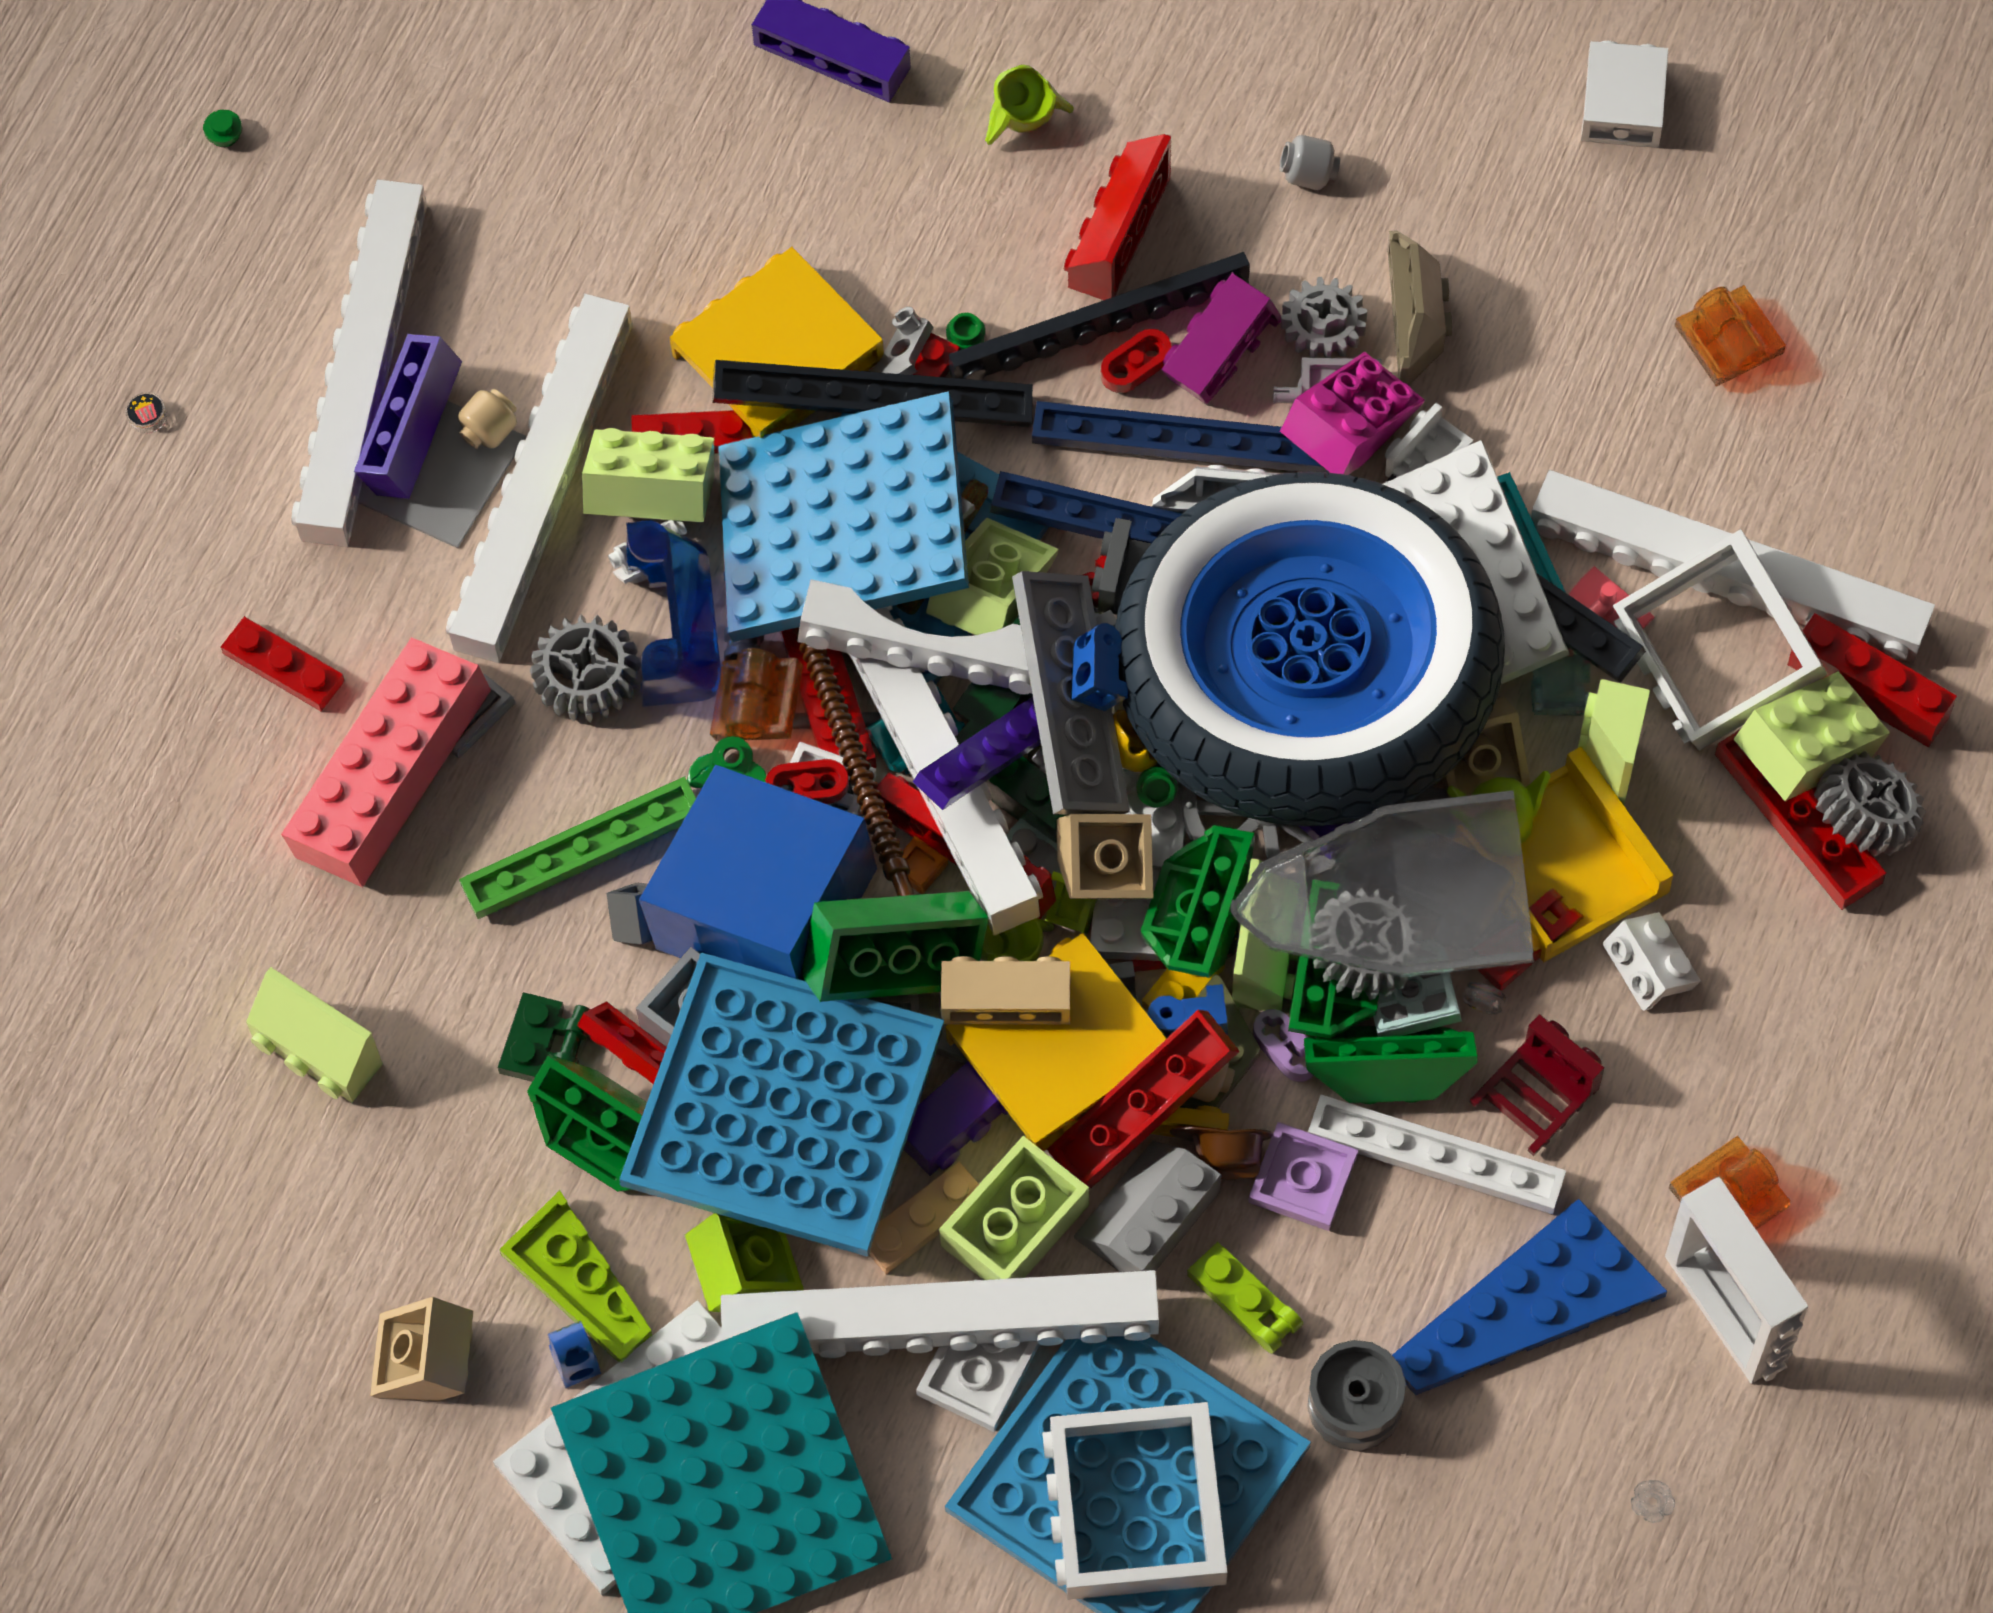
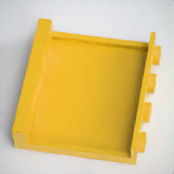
M790 247L782 254L773 255L762 269L752 276L742 278L731 292L721 299L717 298L711 301L701 314L690 322L685 321L681 323L669 337L674 359L677 360L682 356L712 388L715 360L869 371L880 361L884 354L883 339L793 247ZM728 404L751 428L752 438L758 436L762 438L766 434L791 429L815 412L813 410Z
M1582 747L1568 753L1565 766L1550 773L1551 777L1545 788L1540 807L1533 818L1531 834L1523 843L1508 848L1492 847L1484 842L1461 812L1455 816L1452 837L1504 863L1512 871L1515 879L1514 885L1501 905L1500 910L1508 920H1515L1519 917L1523 923V930L1520 931L1521 939L1525 942L1528 950L1531 949L1533 952L1538 949L1542 950L1540 959L1543 963L1670 892L1674 876ZM1552 888L1563 896L1561 901L1569 909L1576 908L1584 916L1554 943H1552L1529 910L1532 904ZM1549 910L1543 915L1552 925L1558 920Z
M1084 933L1073 940L1070 937L1063 939L1051 950V955H1049V957H1057L1061 961H1070V1025L948 1024L945 1026L948 1044L950 1046L954 1043L1026 1135V1138L1043 1152L1166 1040V1037Z

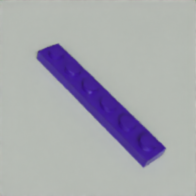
M1033 696L920 770L913 783L938 807L944 810L1039 746L1041 740Z

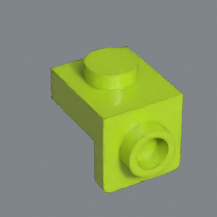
M1053 871L1051 879L1057 881L1054 889L1056 902L1048 910L1045 921L1088 934L1094 907L1098 899H1070L1062 873Z

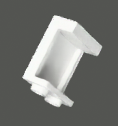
M1614 41L1590 42L1581 141L1659 148L1663 125L1668 48L1656 47L1651 44H1642L1640 46L1618 44Z

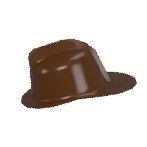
M1177 1127L1170 1130L1172 1136L1193 1141L1199 1159L1220 1173L1221 1180L1248 1179L1258 1176L1263 1141L1273 1137L1271 1131L1263 1129L1229 1131L1201 1127Z

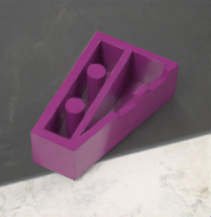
M1231 273L1226 281L1221 280L1216 285L1210 296L1212 300L1203 313L1198 312L1191 319L1187 327L1188 334L1180 345L1175 344L1170 348L1163 361L1165 365L1162 371L1168 379L1206 405L1237 372L1238 367L1235 364L1246 349L1254 353L1260 346L1261 342L1256 338L1269 323L1276 328L1281 322V315L1271 299L1233 273Z

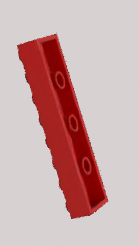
M792 629L779 631L805 713L810 723L816 747L839 755L840 748L835 745L836 738L831 735L832 729L828 726L829 719L824 716L825 710L821 707L822 700H819L817 697L818 691L815 690L814 681L810 678L811 672L806 668L807 662L803 660L804 653L799 650L800 644L796 641L797 635L794 634ZM827 648L826 656L830 658V666L834 668L833 675L838 678L837 684L842 688L840 694L844 695V703L849 707L848 713L852 715L851 722L855 724V732L859 734V742L863 744L862 751L867 754L866 761L870 763V767L876 768V756L868 732L865 729L866 726L841 651Z
M1740 729L1717 743L1715 756L1841 910L1883 884L1886 872L1867 849L1860 853L1857 845L1853 843L1846 845L1843 836L1833 834L1834 828L1831 824L1822 822L1824 813L1816 809L1818 803L1814 796L1817 790L1816 787L1784 801L1734 741Z
M888 772L877 787V790L882 794L880 799L885 802L884 809L889 812L888 819L893 822L894 826L913 838L916 836L958 866L919 789L916 790L911 787L903 777H896ZM1024 855L1026 865L1022 867L1027 876L1034 875L1043 893V898L1038 900L1040 916L1037 918L1041 919L1056 902L1051 874L1044 867L1033 865Z
M1197 1010L1047 1149L1048 1153L1057 1163L1087 1185L1090 1190L1240 1052L1208 1011Z

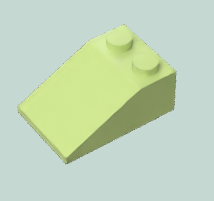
M986 518L965 541L969 588L930 597L926 613L948 625H954L974 635L993 632L1009 626L1019 615L1012 577L1021 571L1047 573L1059 549Z

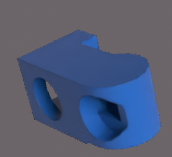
M1109 623L1098 624L1092 630L1079 636L1075 640L1073 648L1071 700L1103 711H1107L1128 698L1127 683L1119 680L1118 655L1121 653V635Z
M1223 984L1206 986V997L1178 1000L1172 996H1161L1152 1001L1148 1008V1016L1166 1039L1197 1010L1208 1011L1228 1035Z
M581 1321L548 1334L550 1341L549 1349L565 1388L601 1374L597 1357Z

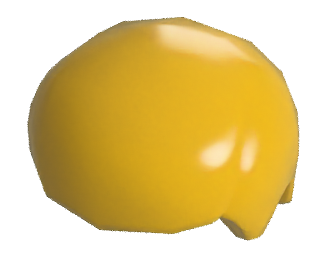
M1117 710L1113 715L1122 768L1134 772H1143L1150 767L1157 766L1158 762L1138 737L1126 711Z

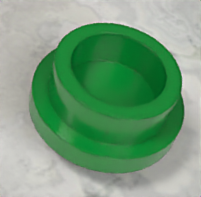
M224 109L214 111L206 117L203 123L204 135L209 142L218 147L232 146L238 141L242 133L241 120L233 111Z
M960 313L953 317L947 325V341L959 346L960 350L982 343L985 340L986 331L984 323L972 313Z
M1154 766L1140 774L1136 783V791L1139 799L1145 805L1160 808L1167 806L1175 799L1178 792V783L1163 767Z

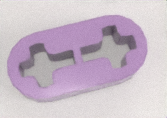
M1267 1009L1261 1012L1255 1018L1253 1026V1036L1260 1049L1290 1080L1303 1082L1311 1079L1314 1075L1307 1071L1306 1067L1301 1064L1291 1065L1293 1056L1289 1051L1291 1049L1298 1057H1303L1305 1055L1304 1038H1307V1036L1301 1033L1289 1032V1017L1282 1011ZM1268 1023L1271 1027L1280 1025L1279 1035L1283 1042L1272 1033L1265 1036V1024Z

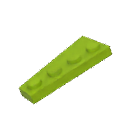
M560 1190L499 1249L502 1257L575 1323L581 1321L585 1332L618 1362L622 1363L637 1347L653 1336L643 1316L611 1271L609 1264L590 1239L588 1232L580 1220L577 1219Z

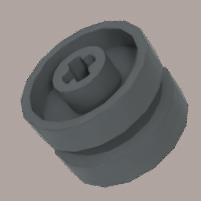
M1351 1340L1335 1344L1324 1352L1311 1371L1307 1405L1312 1425L1323 1439L1342 1449L1360 1451L1376 1447L1389 1438L1401 1420L1406 1382L1401 1365L1389 1351L1373 1342ZM1354 1394H1359V1395H1361V1396H1360V1397H1354Z

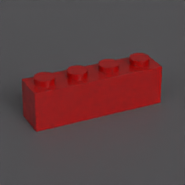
M1814 613L1802 631L1825 668L1827 676L1839 671L1880 720L1929 748L1950 718L1957 695ZM1791 649L1787 665L1795 670H1799L1803 666L1793 649Z

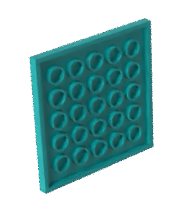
M798 1312L550 1407L628 1613H758L892 1560Z

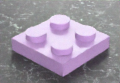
M1277 1122L1273 1137L1260 1166L1259 1175L1256 1177L1250 1192L1248 1203L1329 1231L1357 1159L1358 1150Z

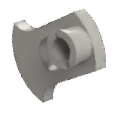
M905 307L895 314L896 318L892 320V324L897 330L882 358L874 367L869 369V372L907 375L916 373L915 362L934 326L929 320L919 318L912 307ZM909 346L903 354L897 356L903 348Z

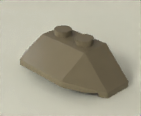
M1389 231L1387 252L1398 379L1410 386L1444 352L1445 336H1452L1451 312H1444L1443 302H1449L1448 278H1441L1440 263L1422 246L1399 231Z

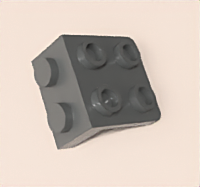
M1116 518L1113 532L1105 531L1101 555L1107 556L1104 568H1096L1092 591L1099 592L1098 611L1100 612L1111 610L1113 614H1118L1121 599L1129 578L1146 550L1152 544L1131 540L1132 521Z

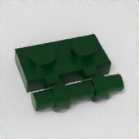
M523 992L497 1067L499 1074L533 1082L545 1059L550 1054L578 1064L579 1060L576 1058L581 1040H586L588 1034L577 1025L583 1013L590 1009L583 1005H575L572 1017L564 1019L561 1018L564 1011L563 1002ZM555 1035L565 1037L560 1052H550Z

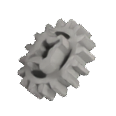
M1318 277L1316 286H1311L1305 280L1302 282L1301 293L1294 289L1290 291L1289 301H1284L1282 306L1281 329L1286 330V342L1296 340L1295 351L1297 353L1302 352L1306 348L1310 350V358H1315L1318 352L1323 353L1325 358H1331L1334 351H1337L1340 356L1344 357L1346 356L1347 345L1355 349L1358 347L1359 336H1365L1367 309L1362 308L1363 297L1361 295L1352 297V285L1349 284L1340 289L1338 288L1339 282L1337 278H1334L1330 285H1325L1323 278Z

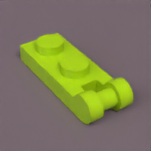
M1218 1241L1187 1270V1276L1270 1354H1273L1282 1345L1281 1340L1289 1332L1294 1334L1303 1325L1302 1319L1292 1308L1284 1305ZM1270 1314L1277 1321L1268 1328L1261 1321Z

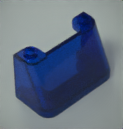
M655 521L626 523L625 550L627 570L637 569L643 572L648 578L650 588L667 586L672 638L653 641L645 647L642 653L641 666L643 677L642 683H640L642 707L711 699L718 693L721 687L722 672L707 551L702 545Z

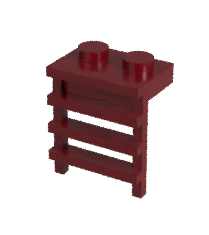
M1539 1014L1528 1025L1525 1042L1473 1095L1469 1103L1476 1108L1484 1099L1488 1100L1535 1140L1527 1150L1531 1155L1535 1156L1542 1147H1545L1550 1142V1139L1556 1132L1567 1124V1121L1575 1112L1578 1113L1592 1094L1595 1095L1600 1089L1605 1067L1602 1066L1600 1058L1587 1047L1580 1048L1569 1039L1568 1032L1561 1024L1554 1020L1548 1021ZM1517 1064L1521 1065L1568 1104V1106L1561 1113L1511 1070ZM1501 1081L1504 1082L1552 1123L1545 1130L1542 1129L1494 1088Z

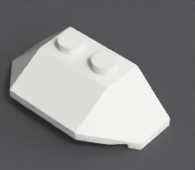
M1222 465L1197 466L1154 497L1152 507L1183 514L1192 506L1219 491L1249 480L1278 473H1269L1259 468L1244 471L1228 469Z

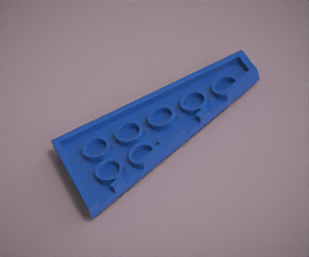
M1578 1199L1393 1353L1392 1356L1401 1365L1406 1386L1415 1395L1462 1378L1465 1373L1505 1361L1506 1357L1518 1352L1530 1351L1586 1329L1590 1324L1612 1315L1616 1317L1629 1312L1632 1307L1650 1300L1654 1302L1666 1297L1667 1290Z

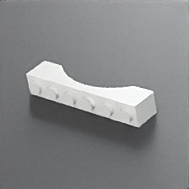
M810 580L800 620L797 642L805 643L815 649L828 648L846 652L856 658L869 657L887 661L896 667L910 666L928 670L937 676L951 675L969 679L978 685L992 684L1010 688L1019 694L1032 693L1021 625L1011 624L993 632L974 636L948 637L925 634L903 627L883 617L867 605L852 588Z

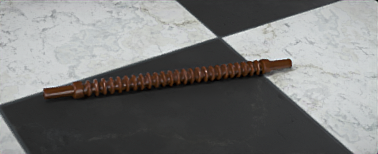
M799 627L792 629L794 634L797 635L796 641H798ZM798 642L800 644L799 650L804 653L803 660L807 662L806 668L811 672L810 678L814 681V688L818 691L817 697L819 700H822L821 707L825 710L824 716L829 719L828 726L832 729L831 735L836 738L835 745L840 748L839 755L843 757L842 764L847 767L848 776L851 777L849 782L854 786L853 793L858 796L857 803L861 805L860 812L865 815V822L869 825L868 832L873 835L871 841L873 844H876L875 851L877 854H880V863L884 864L882 870L885 878L893 883L897 896L915 895L908 878L910 867L907 860L903 858V850L899 848L900 841L895 838L896 831L892 829L893 822L888 819L889 812L884 809L885 802L880 799L882 794L877 790L878 783L873 780L874 773L869 770L871 765L866 761L867 754L862 751L863 744L859 742L860 736L855 732V724L851 722L852 715L848 713L849 707L844 703L845 697L843 694H840L842 688L837 684L838 678L833 675L834 668L830 666L831 660L826 656L827 650L815 649L805 643Z

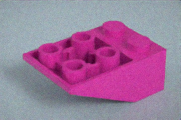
M1363 352L1296 397L1280 432L1330 473L1349 475L1362 466L1414 414L1425 400L1414 392L1410 386L1403 383L1383 367L1379 361Z

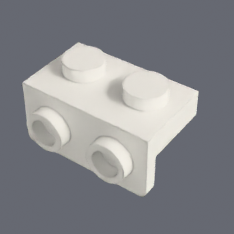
M1435 403L1428 412L1422 410L1418 413L1410 425V431L1403 439L1398 437L1390 444L1385 453V458H1387L1385 475L1388 478L1392 474L1396 477L1402 476L1473 444V439L1443 419V407Z
M1660 912L1623 920L1603 942L1606 951L1642 1010L1651 1009L1662 997L1693 990L1701 981Z

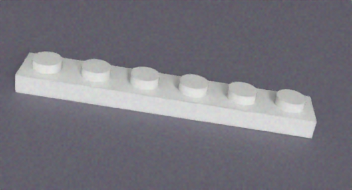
M1320 1095L1308 1130L1311 1134L1357 1149L1360 1155L1549 1214L1554 1212L1566 1174L1564 1169L1324 1095Z

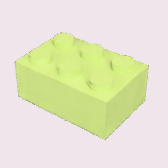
M615 428L595 429L582 472L583 514L704 522L714 481V438L701 437L697 434L670 435L661 434L656 431L641 433L621 431Z
M1838 671L1755 709L1735 736L1734 741L1783 800L1787 801L1816 787L1823 774L1833 764H1839L1845 757L1849 759L1853 754L1856 753L1859 756L1865 751L1872 758L1890 732Z
M1022 1136L940 1227L941 1247L982 1280L1025 1278L1089 1206V1187L1026 1137Z

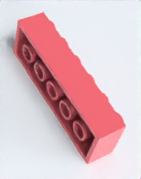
M411 637L281 835L295 858L360 887L365 885L490 693L491 689L479 665Z

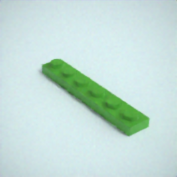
M684 776L459 879L461 887L477 919L483 918L679 828L696 797Z

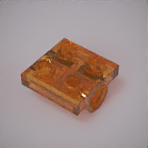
M1745 285L1733 291H1729L1724 286L1717 287L1703 295L1696 302L1692 311L1676 318V329L1716 387L1785 352L1786 344Z
M748 648L738 652L737 660L722 661L710 735L713 739L720 741L729 736L740 737L744 740L791 739L803 664L798 658L778 659L773 653L766 650Z
M1736 1136L1670 1182L1668 1187L1681 1203L1682 1197L1720 1177L1756 1230L1789 1208L1791 1200L1779 1187L1778 1176L1769 1160L1757 1149L1749 1150L1739 1136Z

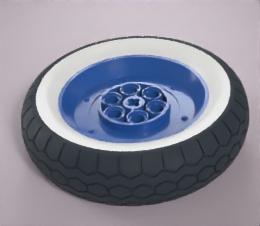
M1298 472L1261 477L1226 488L1192 506L1166 527L1140 559L1124 590L1115 623V628L1119 631L1122 639L1121 653L1118 655L1119 680L1126 682L1128 688V698L1122 701L1123 706L1138 737L1155 760L1183 786L1208 802L1240 816L1281 825L1325 826L1358 821L1399 807L1427 791L1461 761L1478 739L1496 702L1504 668V628L1498 599L1484 567L1467 542L1441 516L1409 495L1375 481L1345 474ZM1312 611H1321L1322 613H1320V614H1313V613H1310V612H1312ZM1275 622L1283 623L1282 625H1278V626H1277V625H1272V623H1275ZM1348 633H1349V634H1354V636H1351V637H1345V636H1342V635H1343V634H1348ZM1265 657H1274V658H1276V659H1274V660H1264L1263 658H1265ZM1344 668L1346 671L1338 672L1334 671V669ZM1297 680H1305V681H1308V682H1306V683H1299V684H1298V683H1295L1294 681H1297Z

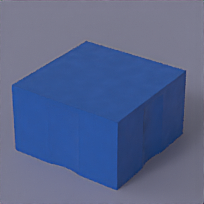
M715 765L639 899L655 948L681 958L692 947L699 954L702 952L805 981L801 972L814 902L861 899L877 870L865 818Z

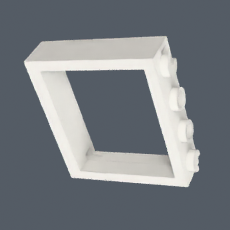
M1741 529L1613 605L1620 617L1614 621L1617 628L1643 645L1646 651L1637 664L1645 676L1649 673L1653 674L1658 683V686L1654 687L1653 691L1665 710L1672 707L1678 718V720L1672 723L1675 730L1680 735L1684 744L1691 741L1699 751L1744 725L1755 709L1828 675ZM1737 559H1740L1803 667L1700 727L1640 625L1638 618Z
M1717 1177L1682 1197L1665 1258L1749 1382L1752 1384L1762 1377L1765 1381H1770L1776 1377L1777 1373L1788 1368L1786 1363H1788L1789 1358L1793 1354L1792 1349L1798 1341L1797 1336L1803 1327L1802 1323L1809 1306L1720 1177Z
M1208 1402L1050 1417L1051 1432H1042L1045 1459L1053 1458L1055 1474H1047L1049 1501L1058 1500L1059 1516L1051 1517L1053 1544L1062 1543L1063 1559L1055 1560L1057 1586L1066 1585L1067 1600L1226 1585L1227 1567ZM1191 1426L1206 1562L1079 1573L1065 1437Z

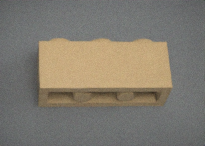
M966 956L955 957L951 961H942V1020H944V1024L1070 1025V961H1061L1057 957L1049 956L1038 958L1036 961H1019L1017 958L1008 956L998 957L994 961H976V959Z

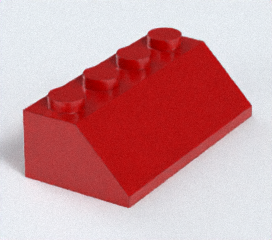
M1161 134L1127 142L1122 155L1116 154L1114 156L1108 174L1111 178L1107 186H1100L1094 201V208L1096 210L1092 218L1086 217L1082 223L1079 232V239L1081 241L1077 250L1071 248L1066 257L1064 271L1068 272V288L1101 300H1106L1116 295L1171 178V136Z

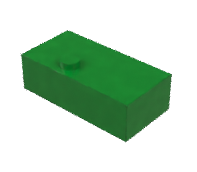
M969 891L814 902L801 975L820 1002L941 992L942 961H951L953 958L961 956L972 957L976 961L981 960L989 917Z

